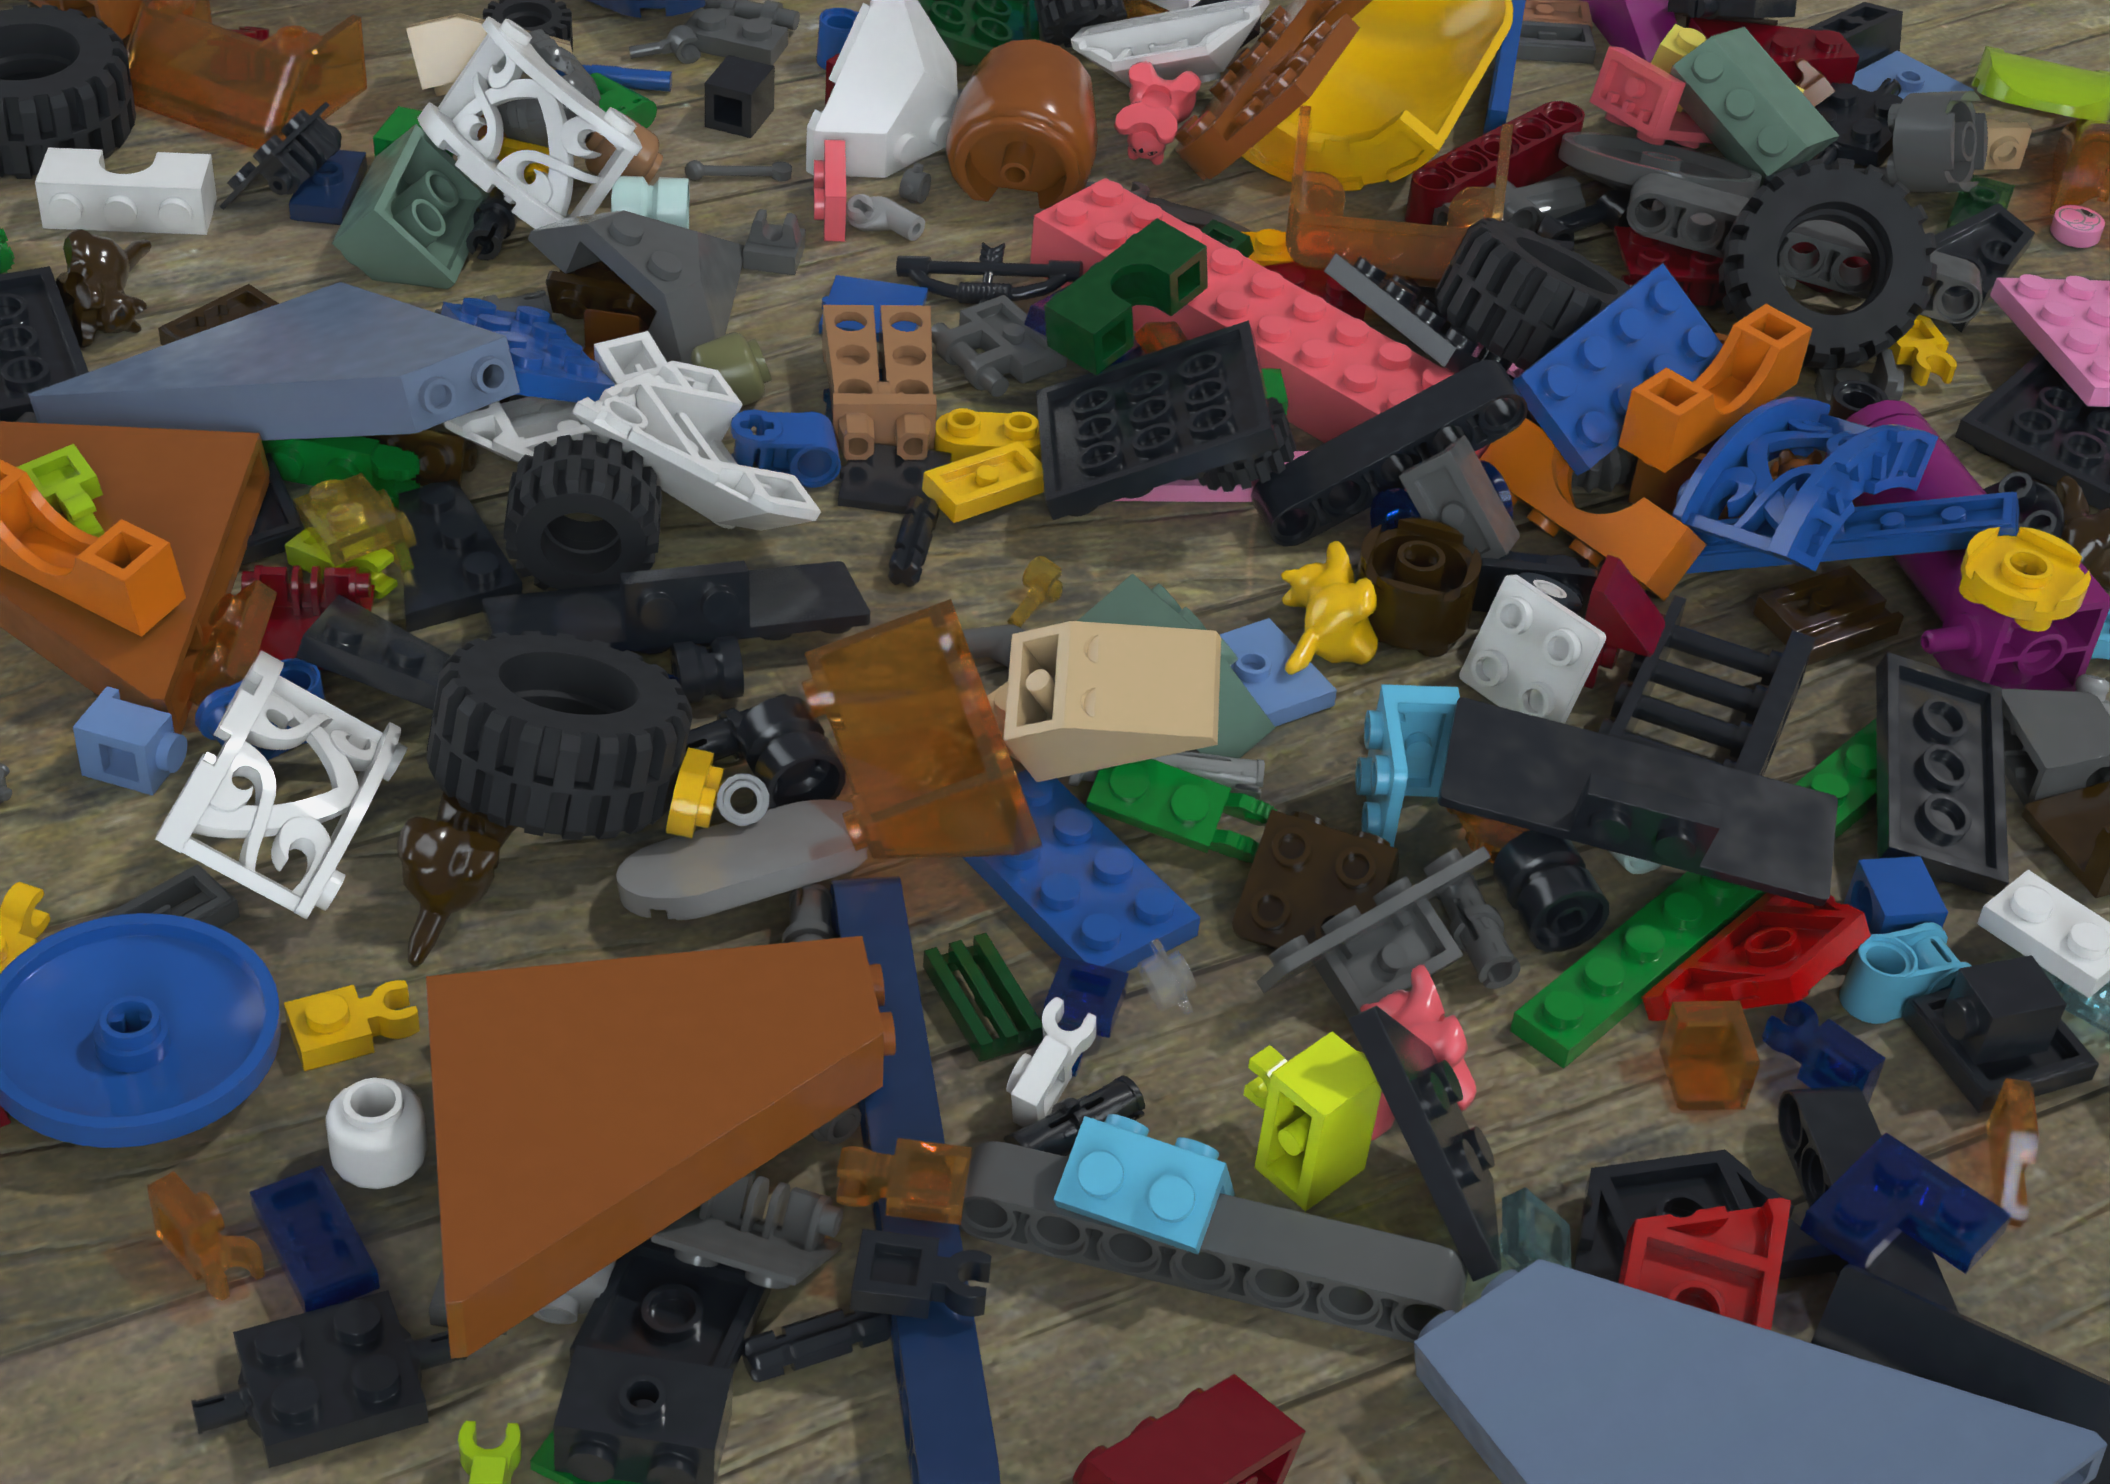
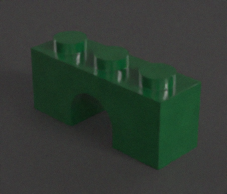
M1156 218L1141 231L1131 235L1119 248L1102 261L1092 265L1085 274L1063 291L1057 292L1050 301L1044 304L1047 346L1097 376L1134 347L1132 306H1152L1169 316H1173L1208 288L1207 246Z

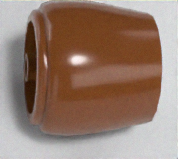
M1036 39L1012 40L993 48L979 62L958 98L946 138V154L950 172L961 189L971 199L989 202L998 187L1037 192L1040 209H1047L1085 189L1096 157L1098 143L1096 109L1091 76L1078 58L1058 45Z

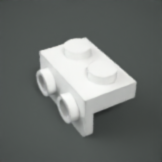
M2030 870L2025 871L1983 906L1977 922L1979 926L2024 956L2032 955L2039 966L2089 999L2102 987L2110 991V922Z

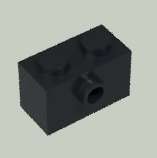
M576 1345L553 1425L555 1471L571 1473L577 1478L589 1482H604L609 1479L642 1484H716L732 1416L734 1369Z

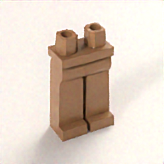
M823 305L822 355L823 362H826L832 424L838 449L842 450L846 460H867L870 456L874 455V444L896 446L897 455L901 456L903 460H924L927 457L928 450H934L937 411L936 394H933L931 306L880 305L879 362L882 366L883 381H879L874 305ZM842 321H856L865 327L858 331H845L836 325ZM900 321H909L916 323L920 328L915 331L905 332L899 331L891 325Z

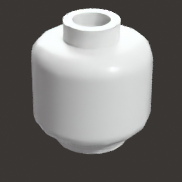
M369 1078L358 1081L341 1090L331 1101L325 1119L332 1166L343 1180L361 1188L381 1189L396 1186L409 1179L422 1166L428 1147L425 1115L420 1098L410 1087L396 1080Z

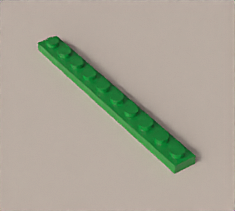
M1876 718L1794 784L1837 797L1835 840L1877 805ZM1686 872L1515 1011L1510 1032L1564 1069L1643 1002L1642 996L1767 892Z

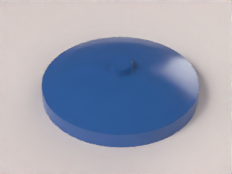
M153 913L122 914L86 921L54 933L21 953L0 973V1105L14 1119L26 1127L56 1140L82 1146L99 1148L144 1146L168 1141L197 1131L222 1118L246 1100L265 1078L275 1060L281 1036L279 997L273 977L263 960L243 941L216 926L182 916Z

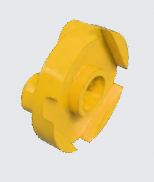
M2000 527L1988 528L1979 532L1970 540L1960 568L1962 580L1959 585L1961 595L1968 601L1983 604L2000 614L2014 618L2015 622L2022 628L2037 632L2049 629L2053 620L2069 617L2081 607L2091 581L2090 572L2088 571L2084 575V572L2079 568L2082 556L2064 540L2044 531L2025 527L2019 528L2017 536H1998Z

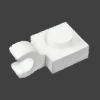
M1058 997L1052 999L1043 1011L1042 1029L1044 1039L1034 1056L1024 1053L1016 1063L1007 1083L1006 1091L1011 1093L1013 1122L1022 1127L1030 1126L1052 1112L1053 1105L1057 1103L1072 1077L1074 1063L1080 1054L1092 1045L1096 1037V1016L1091 1013L1087 1014L1082 1025L1074 1031H1065L1057 1025L1064 1014V1000Z

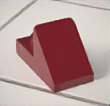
M1607 555L1592 588L1585 616L1587 622L1606 634V641L1583 687L1594 688L1602 667L1613 670L1620 649L1651 657L1665 627L1663 616L1620 558Z

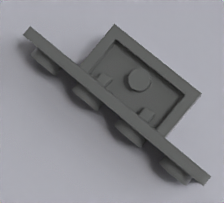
M1484 846L1465 857H1462L1457 848L1447 852L1423 869L1428 877L1413 886L1407 876L1403 877L1376 894L1373 900L1377 906L1368 912L1361 914L1356 905L1323 924L1321 928L1326 935L1309 944L1305 936L1300 935L1275 950L1268 956L1274 967L1257 981V984L1262 992L1266 993L1308 968L1315 966L1348 1019L1361 1013L1360 1007L1364 1004L1379 1002L1380 999L1388 994H1392L1396 990H1409L1412 988L1411 972L1416 966L1424 965L1430 976H1433L1463 956V953L1428 900L1465 880L1491 858L1490 854Z

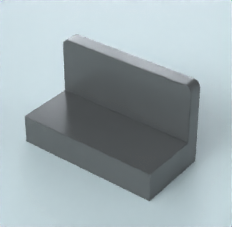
M1465 435L1454 440L1444 451L1405 470L1399 476L1421 518L1441 522L1458 530L1465 536L1463 545L1472 554L1476 547L1481 555V559H1499L1507 555L1520 538L1515 524Z

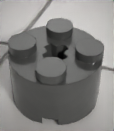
M1974 91L1910 93L1903 99L1902 103L1891 105L1888 112V127L1893 134V154L1890 155L1887 162V176L1891 184H1895L1899 180L1910 190L1909 193L1970 192L1976 188L1979 181H1970L1974 170H1984L1988 149L1985 113H1976L1972 101H1981L1978 94Z

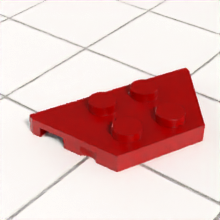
M1766 893L1642 996L1648 1020L1663 1021L1776 1004H1789L1802 1000L1810 993V989L1833 969L1843 965L1847 961V957L1871 936L1865 913L1849 904L1837 903L1832 895H1830L1825 905L1820 907Z
M1781 1197L1767 1199L1762 1207L1727 1212L1725 1206L1700 1209L1691 1216L1681 1218L1667 1214L1636 1219L1628 1230L1618 1283L1771 1330L1791 1200Z

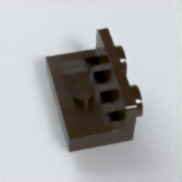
M602 260L567 274L562 270L560 272L549 271L546 279L552 313L563 314L572 319H584L585 310L593 309L638 316L650 328L657 312Z

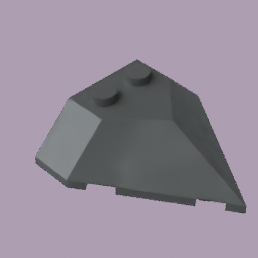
M625 210L570 217L530 232L528 240L565 274L602 260L657 312L648 331L667 363L677 361L692 365L690 357L693 348L726 334L744 261L743 249L745 245Z

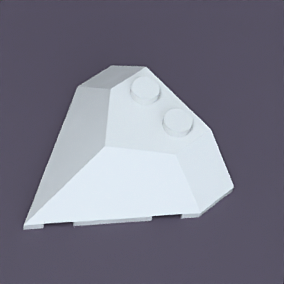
M871 0L870 5L863 3L829 77V80L836 84L823 111L814 110L807 125L806 171L814 175V160H824V140H845L846 176L886 178L946 147L947 134L958 101L957 66L954 57L918 0Z
M649 331L594 344L595 361L600 364L599 368L616 385L645 372L654 376L658 374L662 365L667 363ZM526 397L501 404L497 401L443 423L446 429L507 460L517 463L525 454L533 456L534 447L544 441L554 446L559 436L571 435L573 440H583L584 434L596 435L572 413L576 405L575 402L538 397ZM597 436V442L604 443V442Z
M670 361L662 365L658 374L652 376L648 372L642 373L605 389L600 399L595 402L589 397L578 401L572 410V413L604 443L607 444L611 438L623 443V452L628 453L635 450L643 457V467L651 466L656 473L657 486H661V490L723 528L733 529L737 526L762 531L816 521L821 513L795 475L738 465L722 443V439L731 426L732 418L739 412L743 404L718 370Z

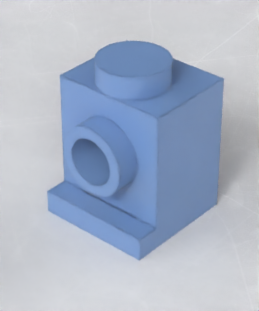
M109 686L102 691L73 726L82 776L152 796L170 773H175L180 769L186 757L187 739L184 735L174 733L172 715L170 713L123 701L120 699L119 689Z

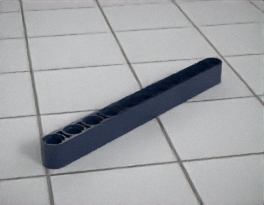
M899 876L831 880L832 909L830 912L832 928L837 938L863 936L868 963H880L882 968L885 1003L884 1006L879 1007V1012L891 1011L895 1027L896 1053L895 1055L884 1056L883 1087L858 1102L857 1106L861 1112L860 1129L875 1230L939 1238L938 1256L951 1257L955 1253L963 1251L901 879ZM934 1301L930 1303L928 1319L889 1314L892 1324L890 1339L911 1484H1001L998 1456L974 1317L956 1314L945 1303Z

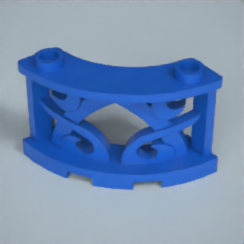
M1795 396L1772 400L1743 416L1714 444L1692 477L1681 485L1672 516L1699 533L1710 535L1816 572L1831 540L1846 519L1855 511L1852 500L1863 492L1875 495L1883 490L1896 487L1917 491L1938 436L1927 431L1899 424H1888L1871 428L1829 416L1830 405L1811 398ZM1784 449H1789L1794 455L1806 458L1814 449L1827 452V458L1821 464L1804 465L1791 469L1774 481L1768 466V462L1779 458L1780 452ZM1726 504L1729 518L1742 515L1733 526L1717 521ZM1765 519L1775 530L1772 538L1754 533Z

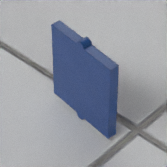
M836 275L829 296L822 298V310L823 305H874L876 342H879L880 305L925 306L928 288ZM823 314L819 322L820 334H822ZM842 321L836 325L845 331H858L865 327L856 321ZM900 321L891 326L899 331L909 332L917 330L919 325L909 321Z

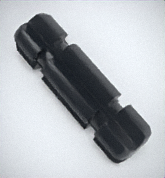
M917 495L907 502L904 512L906 515L902 519L894 544L895 550L892 552L888 564L890 568L888 578L894 585L904 583L908 587H912L920 581L923 570L921 567L925 564L933 537L931 532L935 529L938 520L937 510L939 506L932 498L923 500Z
M841 1308L782 1326L783 1334L776 1337L774 1331L770 1330L746 1338L742 1346L743 1362L754 1382L772 1379L785 1374L783 1366L791 1364L792 1370L796 1371L853 1352L851 1344L859 1342V1346L863 1349L887 1341L891 1337L892 1324L889 1314L851 1309V1313L844 1314Z

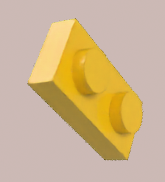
M1018 440L925 471L922 491L929 498L934 499L939 509L953 523L1044 493L1042 462Z

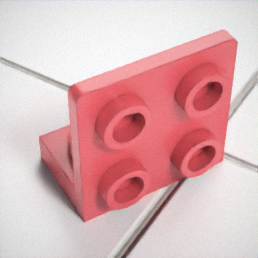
M1608 47L1589 101L1607 112L1605 119L1620 126L1635 128L1638 130L1637 138L1654 145L1662 146L1666 140H1672L1679 145L1695 149L1699 148L1700 143L1713 144L1687 113L1676 111L1686 85L1685 82L1622 47Z

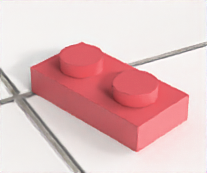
M824 140V160H814V220H824V241L845 242V140Z

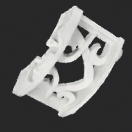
M488 16L482 24L487 32L486 37L440 105L437 107L428 102L417 118L420 126L438 148L446 149L458 156V160L454 165L485 192L490 193L494 186L504 193V200L506 202L516 204L511 212L534 229L566 218L594 214L634 155L637 156L642 149L637 135L633 132L637 126L628 117L612 107L605 112L570 85L536 52L529 43L532 36L518 24L509 19H505L500 24ZM524 71L532 79H520L522 72ZM519 99H538L546 124L549 155L535 150H520L508 155L500 162L497 157L503 144L504 129L502 117L497 106ZM562 104L578 116L567 121ZM487 125L486 136L479 140L477 137L479 129ZM591 132H597L604 136L616 148L598 176L591 175L574 166L573 155L584 159H595L602 155L601 153L590 151L586 146V136ZM540 163L549 167L548 174L533 169L536 174L535 181L532 184L526 182L524 170L528 164ZM574 179L590 183L591 186L571 215L568 214Z
M260 650L213 734L225 741L218 756L208 751L206 754L203 753L158 830L155 840L179 853L182 852L307 919L314 906L326 911L335 898L346 876L336 870V867L364 817L382 779L386 781L391 779L408 747L398 742L401 728L389 722L383 732L375 729L280 676L284 662ZM269 721H271V722H273L274 724H276L279 728H277L276 726H274V725H273L272 723H270ZM306 741L324 765L332 790L312 798L273 805L276 796V779L273 769L266 758L252 745L270 750H287L295 748ZM354 770H355V771H360V773L358 774L357 778H356V775H355V773H354ZM233 777H245L253 783L256 793L255 805H246L252 795L253 786L247 790L238 789L232 782ZM342 815L330 838L321 823ZM191 834L226 839H245L239 861L191 837ZM276 835L271 848V858L279 872L289 859V850L297 849L307 856L306 873L293 891L255 871L258 851L263 837Z

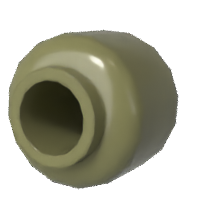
M732 332L696 346L691 352L692 365L718 370L742 402V407L762 399L765 394L764 383L772 380L756 339L747 341L740 333Z

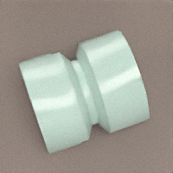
M620 176L612 187L611 212L625 210L689 229V178L659 177L654 185H648L643 176Z

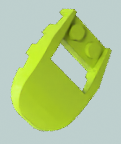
M1985 46L1971 86L1977 87L1979 93L2002 102L2093 121H2108L2110 119V72L2076 68L2005 53L2004 49Z

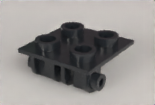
M325 102L311 116L304 109L300 110L280 130L287 137L285 140L282 141L274 134L253 155L260 164L255 167L250 161L247 162L227 182L234 191L220 207L224 210L260 175L268 181L269 187L274 193L278 195L295 193L302 183L312 177L341 148L342 136L340 131L336 127L328 125L320 117L330 105Z

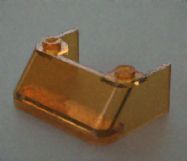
M142 0L126 46L136 106L257 150L274 134L282 141L285 140L287 137L280 130L300 110L304 109L311 116L320 106L327 102L330 106L320 115L325 120L367 89L361 17L351 15L323 36L309 32L304 27L292 25L280 28L277 33L262 42L212 24L209 0Z
M1300 106L1286 231L1287 252L1298 266L1305 269L1325 271L1335 253L1356 263L1361 255L1383 268L1387 272L1385 277H1393L1396 273L1405 279L1440 282L1469 226L1483 218H1494L1499 222L1503 220L1513 125L1502 124L1493 188L1469 187L1460 191L1450 204L1447 226L1344 217L1345 192L1338 179L1328 173L1307 171L1312 111L1311 106Z

